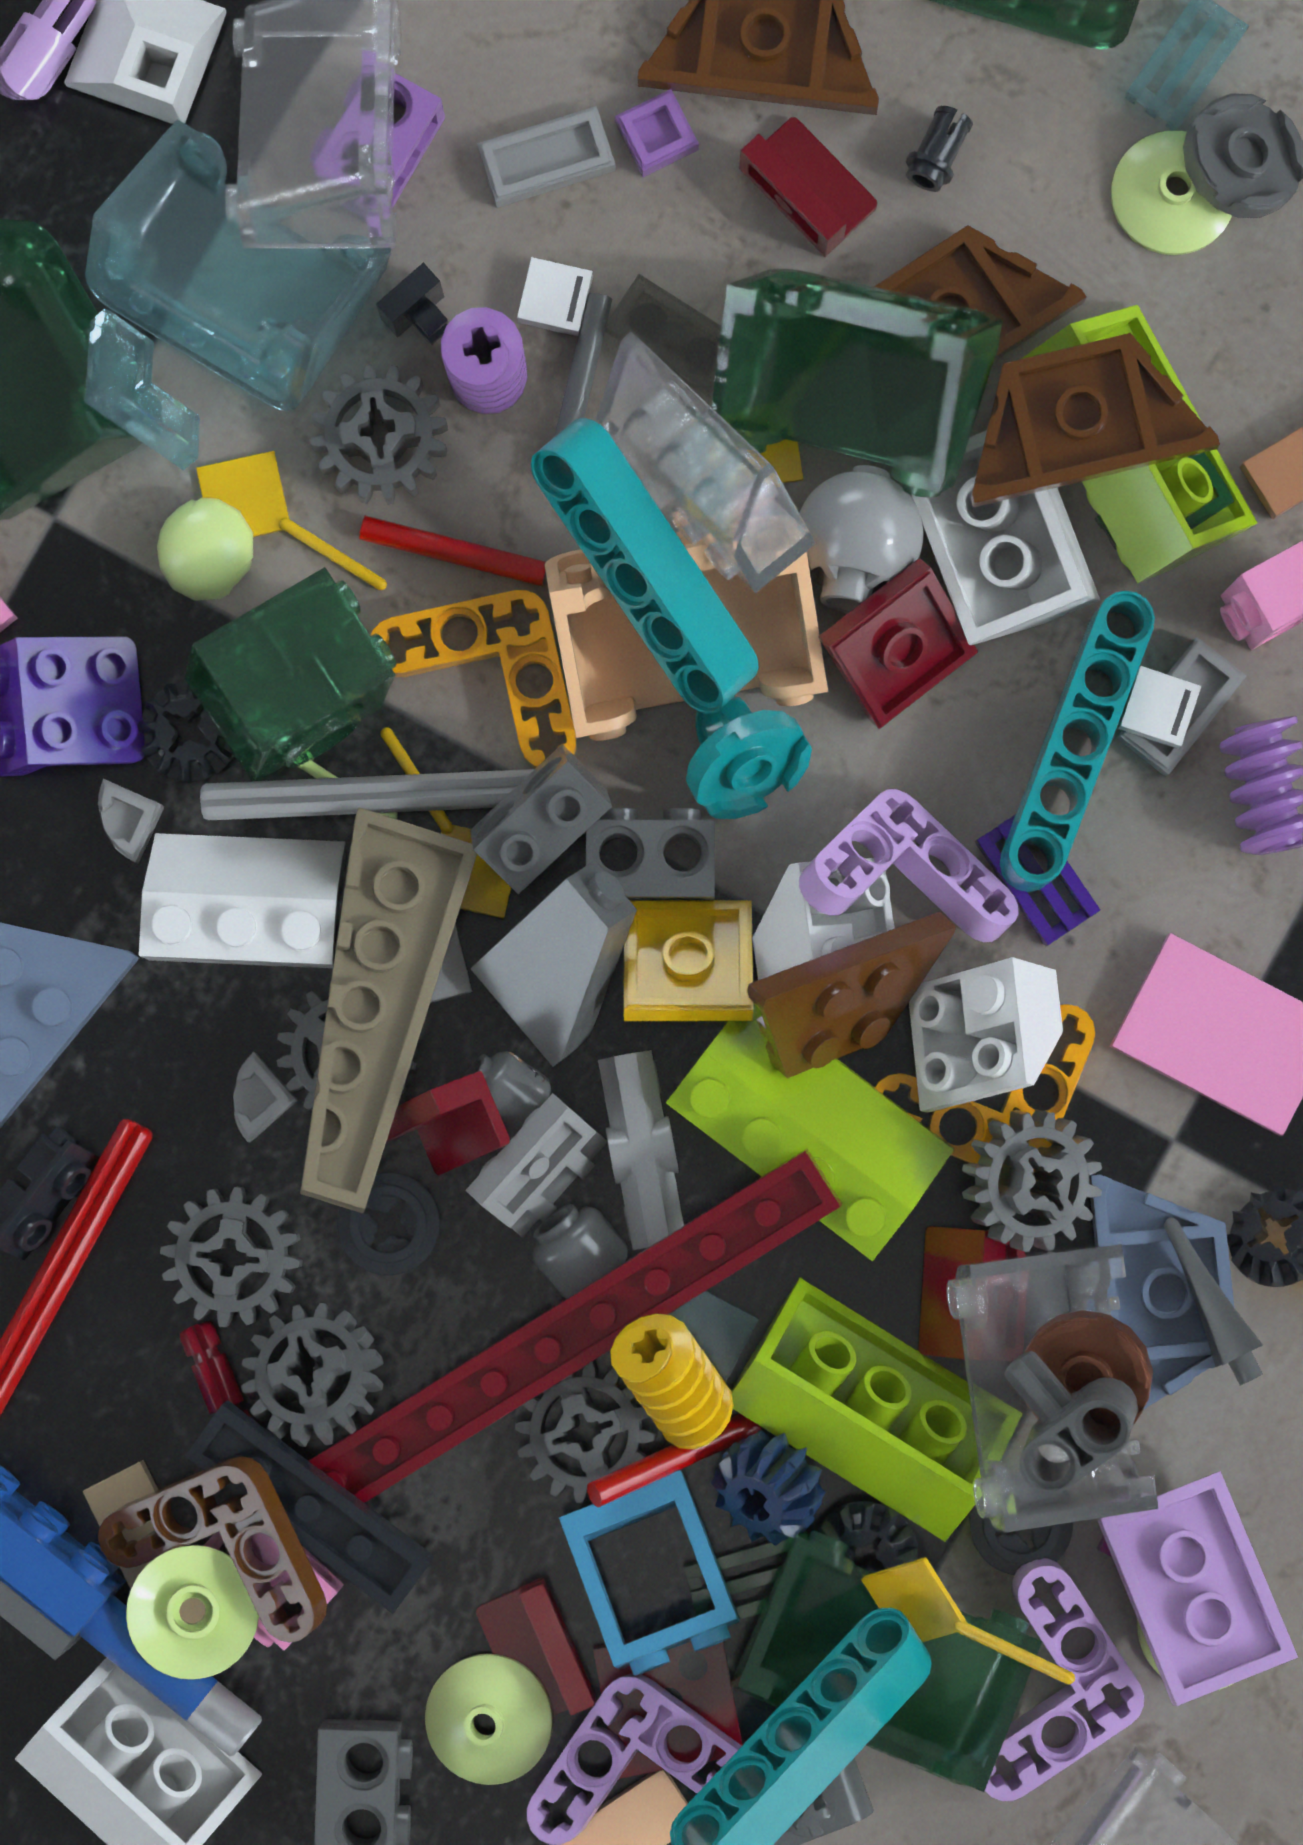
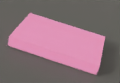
M1167 934L1109 1047L1278 1136H1283L1303 1098V1002L1174 934Z

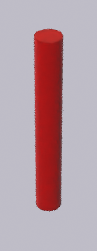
M366 515L361 525L359 540L538 586H543L545 581L546 561Z
M738 1414L730 1418L723 1432L708 1445L697 1449H681L674 1445L668 1446L588 1483V1496L596 1507L604 1506L678 1470L727 1449L734 1442L738 1443L742 1438L747 1439L749 1435H754L761 1430V1426L742 1414Z

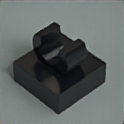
M424 262L376 303L381 320L397 338L413 325L432 346L443 336L448 319L436 306L444 298L441 282Z

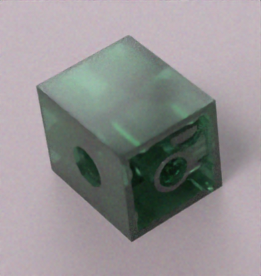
M326 567L192 644L185 680L251 782L260 781L283 766L294 768L305 764L340 743L359 727L362 719L381 709L396 676L392 670L396 667V661L389 646L379 634L369 635L357 616L361 613V608L353 591L343 580L335 583Z

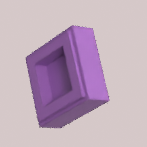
M671 89L615 116V123L642 177L699 150V143Z

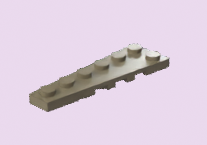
M358 807L353 826L300 1194L363 1213L477 853L473 850L471 843Z

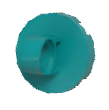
M734 696L715 714L696 712L695 728L700 746L688 764L686 782L697 803L703 805L709 815L716 819H738L764 810L768 805L763 797L774 792L780 785H783L786 791L789 792L798 784L809 767L812 753L810 743L803 734L796 719L783 711L761 710L752 713L741 697Z

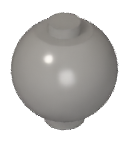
M858 465L853 468L852 472L841 473L827 479L807 497L798 515L796 529L800 532L806 545L810 577L823 586L820 597L821 603L838 611L848 613L919 559L921 553L923 526L919 510L907 491L891 480L890 473L882 468Z

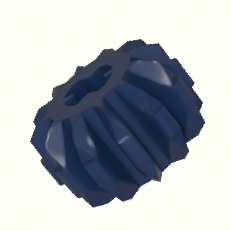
M759 1430L754 1435H749L747 1439L742 1438L738 1443L734 1442L722 1455L723 1460L719 1463L715 1476L710 1483L719 1492L714 1506L729 1511L732 1515L730 1527L742 1525L747 1529L751 1542L765 1536L775 1546L789 1537L795 1538L798 1533H803L813 1522V1516L821 1506L822 1498L826 1492L818 1484L822 1469L809 1465L804 1460L807 1447L794 1450L789 1447L785 1433L771 1439L764 1431Z

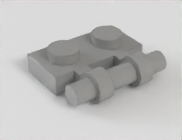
M552 1093L540 1108L534 1110L526 1118L523 1127L510 1140V1143L483 1166L479 1176L465 1191L501 1222L512 1228L521 1237H524L539 1219L544 1221L554 1213L557 1207L553 1203L577 1176L584 1179L596 1166L592 1160L608 1141Z

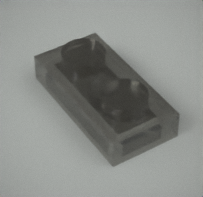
M638 274L605 324L606 333L710 399L745 347L743 339Z

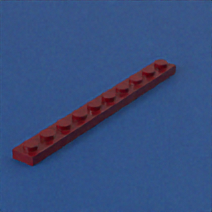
M805 1149L308 1461L365 1503L610 1351L615 1338L628 1324L648 1315H668L842 1206V1202L809 1150Z

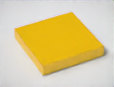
M629 900L637 911L624 943V1021H753V1001L747 993L748 985L753 982L752 900Z

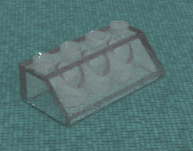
M632 332L625 336L620 342L597 412L596 421L610 434L659 509L661 510L668 505L674 511L669 517L686 540L695 545L702 539L709 546L704 550L706 556L725 579L729 581L735 575H738L757 593L816 544L774 467Z

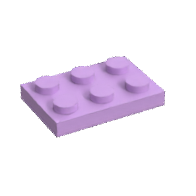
M1221 1471L1097 1520L1173 1706H1179L1298 1658Z

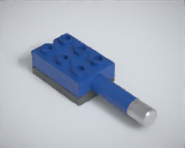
M0 1465V1616L54 1660L75 1645L82 1637L228 1756H235L261 1723V1716L212 1676L202 1679H179L166 1675L149 1665L138 1653L129 1635L126 1619L127 1606L115 1597L116 1593L126 1582L123 1577L116 1573L119 1566H116L106 1558L99 1545L89 1542L85 1547L67 1533L66 1530L70 1523L56 1509L42 1501H39L34 1506L16 1491L20 1485L19 1481Z

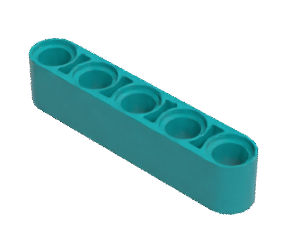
M587 418L576 419L532 456L530 464L532 475L557 515L683 700L698 712L715 714L757 675L759 669L758 658L752 646L610 434L594 420Z
M1125 590L1113 593L1103 601L1088 622L1011 830L1001 852L1000 868L1002 876L1009 885L1017 890L1032 892L1042 889L1060 874L1066 864L1154 629L1155 615L1153 607L1145 597L1137 592ZM1117 612L1129 617L1134 625V637L1125 639L1114 635L1108 628L1107 614ZM1098 670L1108 675L1113 685L1112 696L1100 697L1091 693L1085 684V672ZM1077 728L1085 732L1091 742L1090 755L1078 756L1069 752L1063 743V730ZM1054 786L1065 792L1070 803L1067 814L1055 815L1044 808L1040 799L1042 787ZM1030 844L1042 849L1048 862L1045 873L1039 875L1031 874L1022 868L1018 860L1020 846Z
M880 1608L862 1618L679 1812L672 1822L670 1830L671 1844L774 1845L917 1691L930 1674L932 1665L930 1654L906 1616L894 1608Z

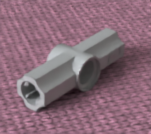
M652 1050L598 1060L610 1127H606L615 1183L621 1184L625 1205L623 1207L633 1250L648 1248L684 1226L675 1180V1173H679L669 1116L664 1117L660 1099L661 1090Z

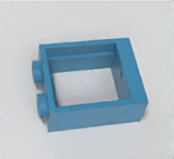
M681 1470L599 1508L592 1504L559 1517L615 1668L622 1669L630 1666L634 1676L640 1675L669 1663L670 1659L667 1651L691 1642L694 1651L697 1652L731 1638L727 1627L739 1623L740 1619L689 1485ZM677 1507L715 1609L626 1644L588 1541Z

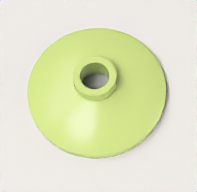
M1184 131L1158 132L1135 143L1120 160L1111 184L1112 208L1123 231L1143 248L1164 255H1183L1206 247L1218 238L1232 215L1214 208L1197 192L1185 167L1183 144L1187 132ZM1172 177L1182 178L1187 183L1188 192L1181 196L1174 195L1167 189L1166 181Z
M200 1545L177 1547L162 1553L149 1562L133 1583L126 1609L129 1635L142 1658L153 1668L166 1675L188 1680L214 1676L236 1663L251 1644L259 1619V1615L231 1556L215 1548ZM189 1598H197L205 1605V1614L196 1623L185 1622L179 1613L181 1604Z
M478 1654L458 1661L449 1667L436 1681L426 1704V1732L436 1756L451 1772L467 1781L478 1784H503L523 1776L542 1758L552 1736L553 1709L544 1685L528 1667L517 1660L503 1655ZM487 1714L492 1717L496 1725L495 1732L491 1735L479 1733L474 1725L476 1715Z

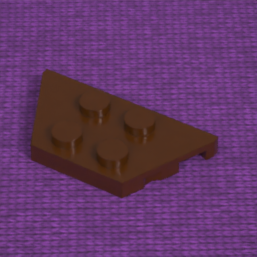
M689 0L685 7L679 9L667 27V34L648 61L645 60L638 71V87L662 90L671 89L672 91L869 115H877L879 103L876 89L872 88L862 61V50L855 31L850 27L847 20L843 0Z
M967 225L863 293L862 308L877 426L881 433L885 434L1082 305L1087 297L1083 290L1072 283L1069 287L1036 269L1037 264L1017 252L1004 251L996 245L994 239Z
M1131 333L1003 363L971 496L973 507L1216 450L1220 445L1219 438L1216 432L1210 426L1207 428L1182 399L1184 395L1169 377L1162 375L1151 363V356Z
M939 911L750 983L747 993L749 998L760 1009L762 1016L756 1020L761 1034L767 1039L766 1050L770 1062L786 1078H790L812 1068L824 1067L832 1060L862 1048H871L884 1040L954 935L956 926Z

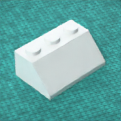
M987 430L901 467L969 645L1042 625L1100 601L1058 488L973 507L971 496Z
M155 833L142 890L139 956L152 961L333 968L344 895L346 842Z
M108 1658L95 1669L50 1717L15 1758L17 1762L107 1845H203L262 1775L239 1752L235 1756H228Z

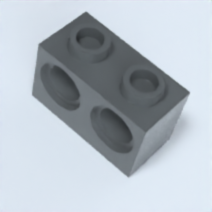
M561 744L470 830L473 850L519 894L612 807L608 792L602 783Z
M610 808L600 817V820H597L586 831V866L596 861L604 871L613 875L621 883L628 900H714L715 820H702V810L692 808L663 810V820H638L637 809ZM624 838L636 847L637 858L630 868L624 871H612L603 865L600 860V853L602 847L609 840ZM678 838H686L695 842L701 852L699 863L689 871L682 872L672 869L666 863L663 855L666 846L671 841Z
M324 1719L318 1729L315 1845H409L411 1806L399 1805L400 1779H411L413 1741L412 1739H401L402 1721ZM359 1743H368L375 1746L382 1755L383 1767L374 1773L358 1771L350 1762L349 1749ZM359 1809L371 1811L380 1821L381 1832L370 1839L359 1838L350 1831L347 1824V1815Z

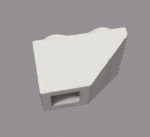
M97 0L85 26L64 83L67 87L184 127L226 16V9L203 0Z
M864 858L867 861L875 862L874 858ZM810 862L790 864L752 938L758 980L895 929L890 901V886L886 871L845 912L840 915H827L810 906L799 888V877ZM836 869L828 879L837 887L846 877Z
M1011 957L921 983L909 1001L920 1111L928 1113L1035 1084L1063 1033L1056 970Z

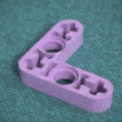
M887 789L881 792L810 862L799 877V888L810 906L827 915H840L894 864L959 928L973 939L981 942H992L999 938L1016 921L1019 914L1018 904L1011 891L914 798L897 789ZM852 841H857L868 848L875 862L867 861L860 856L854 849ZM929 855L941 860L949 869L951 876H946L938 871L930 862ZM836 869L846 877L837 887L828 879ZM960 885H962V886H963L965 889H967V890L964 891V890L960 887Z
M1048 1558L1023 1564L1016 1571L1012 1580V1593L1017 1605L1055 1663L1074 1673L1075 1681L987 1738L978 1747L973 1762L976 1777L982 1788L992 1798L1000 1801H1014L1025 1796L1131 1725L1140 1716L1144 1707V1693L1140 1683L1070 1576L1057 1562ZM1042 1576L1048 1583L1055 1582L1056 1580L1059 1581L1051 1589L1066 1613L1059 1615L1056 1619H1054L1049 1609L1038 1597L1028 1601L1035 1594L1032 1582L1038 1577ZM1075 1604H1077L1078 1608L1076 1610H1071L1072 1607ZM1051 1623L1047 1629H1044L1043 1626L1045 1624ZM1075 1627L1088 1628L1093 1631L1095 1636V1644L1092 1651L1081 1659L1067 1658L1061 1651V1641L1064 1635ZM1108 1683H1112L1117 1689L1124 1688L1120 1692L1124 1703L1118 1708L1113 1709L1107 1702L1100 1704L1105 1699L1101 1689ZM1081 1699L1087 1709L1091 1710L1090 1714L1097 1722L1090 1728L1083 1715L1074 1706ZM1066 1716L1075 1723L1073 1739L1067 1745L1060 1748H1052L1045 1745L1041 1739L1044 1724L1053 1717ZM1027 1735L1036 1752L1043 1758L1037 1764L1034 1763L1020 1741ZM1001 1755H1004L1010 1762L1018 1759L1013 1764L1016 1775L1007 1781L1000 1774L991 1777L996 1772L993 1761Z
M633 1674L625 1675L614 1680L603 1691L535 1791L527 1807V1822L530 1830L539 1840L552 1845L564 1844L574 1839L586 1828L638 1750L695 1793H698L717 1773L715 1770L711 1771L706 1781L697 1775V1772L711 1760L716 1745L726 1752V1755L717 1762L721 1767L742 1746L652 1679L641 1674L636 1676ZM635 1689H638L644 1694L640 1705L647 1714L645 1719L642 1716L635 1715L625 1723L619 1732L620 1735L631 1739L626 1747L614 1732L599 1727L596 1723L601 1716L607 1726L612 1724L623 1708L622 1702L616 1698L618 1692L628 1695ZM687 1725L695 1729L700 1735L702 1751L695 1761L690 1763L680 1762L670 1754L667 1747V1738L670 1731L676 1726ZM597 1740L609 1748L612 1755V1766L605 1776L592 1777L580 1768L578 1752L585 1742ZM565 1771L568 1778L576 1786L593 1792L594 1796L589 1801L583 1791L576 1795L567 1809V1815L573 1820L572 1826L563 1822L554 1829L546 1822L550 1816V1811L543 1804L545 1800L554 1803L565 1795L572 1784L560 1779V1775Z

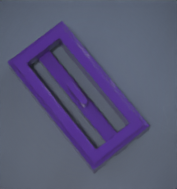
M1014 815L977 839L975 843L1001 882L1014 895L1018 907L1046 947L1099 912L1100 908L1068 861H1066L1058 877L1080 909L1072 914L1053 884L1050 882L1039 891L1060 920L1052 928L1026 891L1017 890L1007 883L1002 876L1000 868L1001 853L995 843L1003 838L1005 841L1007 840L1015 818ZM1026 845L1020 846L1018 860L1024 869L1036 875L1045 873Z

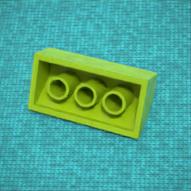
M1138 304L1071 323L1021 358H1028L1131 333L1151 356V363L1162 375L1169 377L1184 395L1182 399L1200 419ZM1217 449L1205 452V454L1227 485L1234 502L1192 530L1185 518L1216 499L1217 496L1213 491L1212 482L1205 469L1191 458L1183 457L1082 481L1086 488L1087 499L1090 505L1104 521L1117 545V553L1121 562L1131 571L1137 584L1168 572L1258 524Z
M753 1002V1021H728L666 1103L760 1176H764L800 1152L808 1149L842 1202L840 1208L819 1221L873 1261L914 1209L954 1151V1147L937 1134L931 1132L929 1128L910 1116L903 1108L876 1090L874 1086L838 1059L832 1060L824 1067L812 1068L786 1078L770 1062L766 1050L767 1039L761 1034L756 1020L762 1015L759 1007Z
M799 1278L731 1391L733 1409L775 1436L785 1433L791 1446L798 1450L807 1447V1456L944 1542L979 1501L1018 1415L1012 1409L927 1356L922 1355L919 1351L802 1278Z

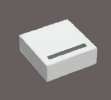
M531 257L517 316L518 323L578 336L593 280V271Z
M1140 666L1130 690L1118 729L1179 749L1182 746L1201 686Z

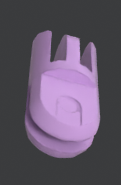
M42 0L33 15L24 12L0 48V94L13 100H34L44 96L76 51L75 46L71 42L91 14L97 0H73L54 28L52 26L70 0Z

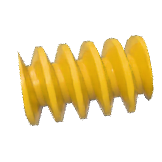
M648 1315L628 1324L618 1334L610 1350L611 1365L669 1443L681 1449H697L708 1445L723 1432L730 1421L734 1406L732 1392L682 1321L671 1315Z

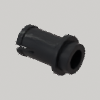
M940 105L936 108L934 118L918 151L909 153L906 159V164L909 167L906 173L907 178L916 186L927 191L938 192L943 184L951 182L954 175L951 166L967 133L970 132L973 126L972 120L964 113L961 114L957 123L953 122L951 124L957 112V109Z

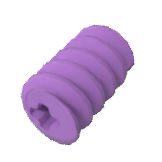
M488 307L470 308L457 314L446 326L441 339L442 359L450 387L456 399L467 409L481 414L500 413L515 404L523 394L527 382V366L522 337L514 322L502 312ZM490 357V363L480 365L479 359Z
M1297 716L1270 719L1235 728L1233 730L1235 734L1222 741L1219 745L1220 752L1223 754L1240 756V759L1225 768L1224 773L1225 777L1229 779L1245 781L1244 785L1232 791L1229 795L1230 802L1251 807V809L1242 813L1234 820L1236 827L1256 832V834L1239 845L1243 853L1265 855L1303 847V814L1298 813L1297 807L1303 804V790L1295 789L1292 786V782L1303 776V765L1289 764L1287 762V757L1302 749L1303 743L1298 740L1282 738L1283 731L1298 723Z

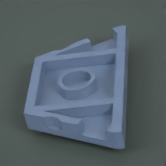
M0 923V1128L138 961L139 957L133 952Z
M1098 1174L1089 1175V1184L1102 1189L1101 1196L1090 1197L1102 1313L1109 1314L1131 1327L1147 1348L1153 1376L1150 1397L1144 1406V1409H1146L1166 1395H1172L1192 1382L1193 1378L1202 1372L1215 1367L1192 1292L1178 1256L1166 1233L1164 1222L1168 1218H1174L1179 1222L1193 1249L1234 1306L1226 1223L1176 1205L1150 1193L1124 1185L1106 1176Z

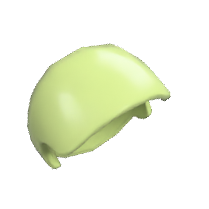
M202 497L197 501L190 500L177 508L166 519L160 530L157 544L160 570L173 590L193 600L221 599L229 595L232 588L250 570L251 559L253 558V531L240 510L220 499Z

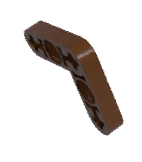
M243 1456L230 1458L129 1502L106 1517L99 1528L98 1541L101 1551L109 1561L123 1568L140 1566L166 1551L189 1545L219 1532L262 1624L269 1634L280 1641L290 1643L302 1640L316 1629L326 1616L327 1602L321 1585L267 1472L261 1464L252 1458ZM231 1482L233 1484L243 1482L247 1489V1494L243 1497L235 1495L217 1505L213 1494H216ZM174 1497L186 1498L194 1505L198 1515L195 1528H186L176 1522L171 1512V1501ZM150 1520L152 1521L154 1531L138 1542L136 1540L126 1541L122 1533L123 1530H132L146 1524ZM254 1534H266L275 1541L279 1550L277 1564L269 1565L257 1559L251 1546ZM287 1571L290 1578L286 1582L282 1580L272 1587L269 1581ZM287 1601L290 1604L299 1602L304 1609V1613L300 1616L297 1613L287 1615L283 1604Z

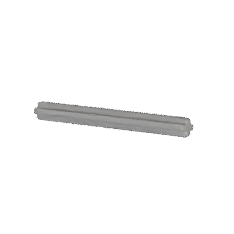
M535 769L206 783L201 787L200 791L201 813L206 820L356 814L358 807L375 813L494 808Z

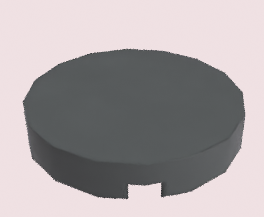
M1230 93L1211 101L1188 126L1183 144L1185 167L1197 192L1214 208L1237 218H1261L1278 211L1297 192L1299 182L1303 179V140L1293 121L1281 109L1275 113L1271 108L1263 105L1267 100L1253 94Z

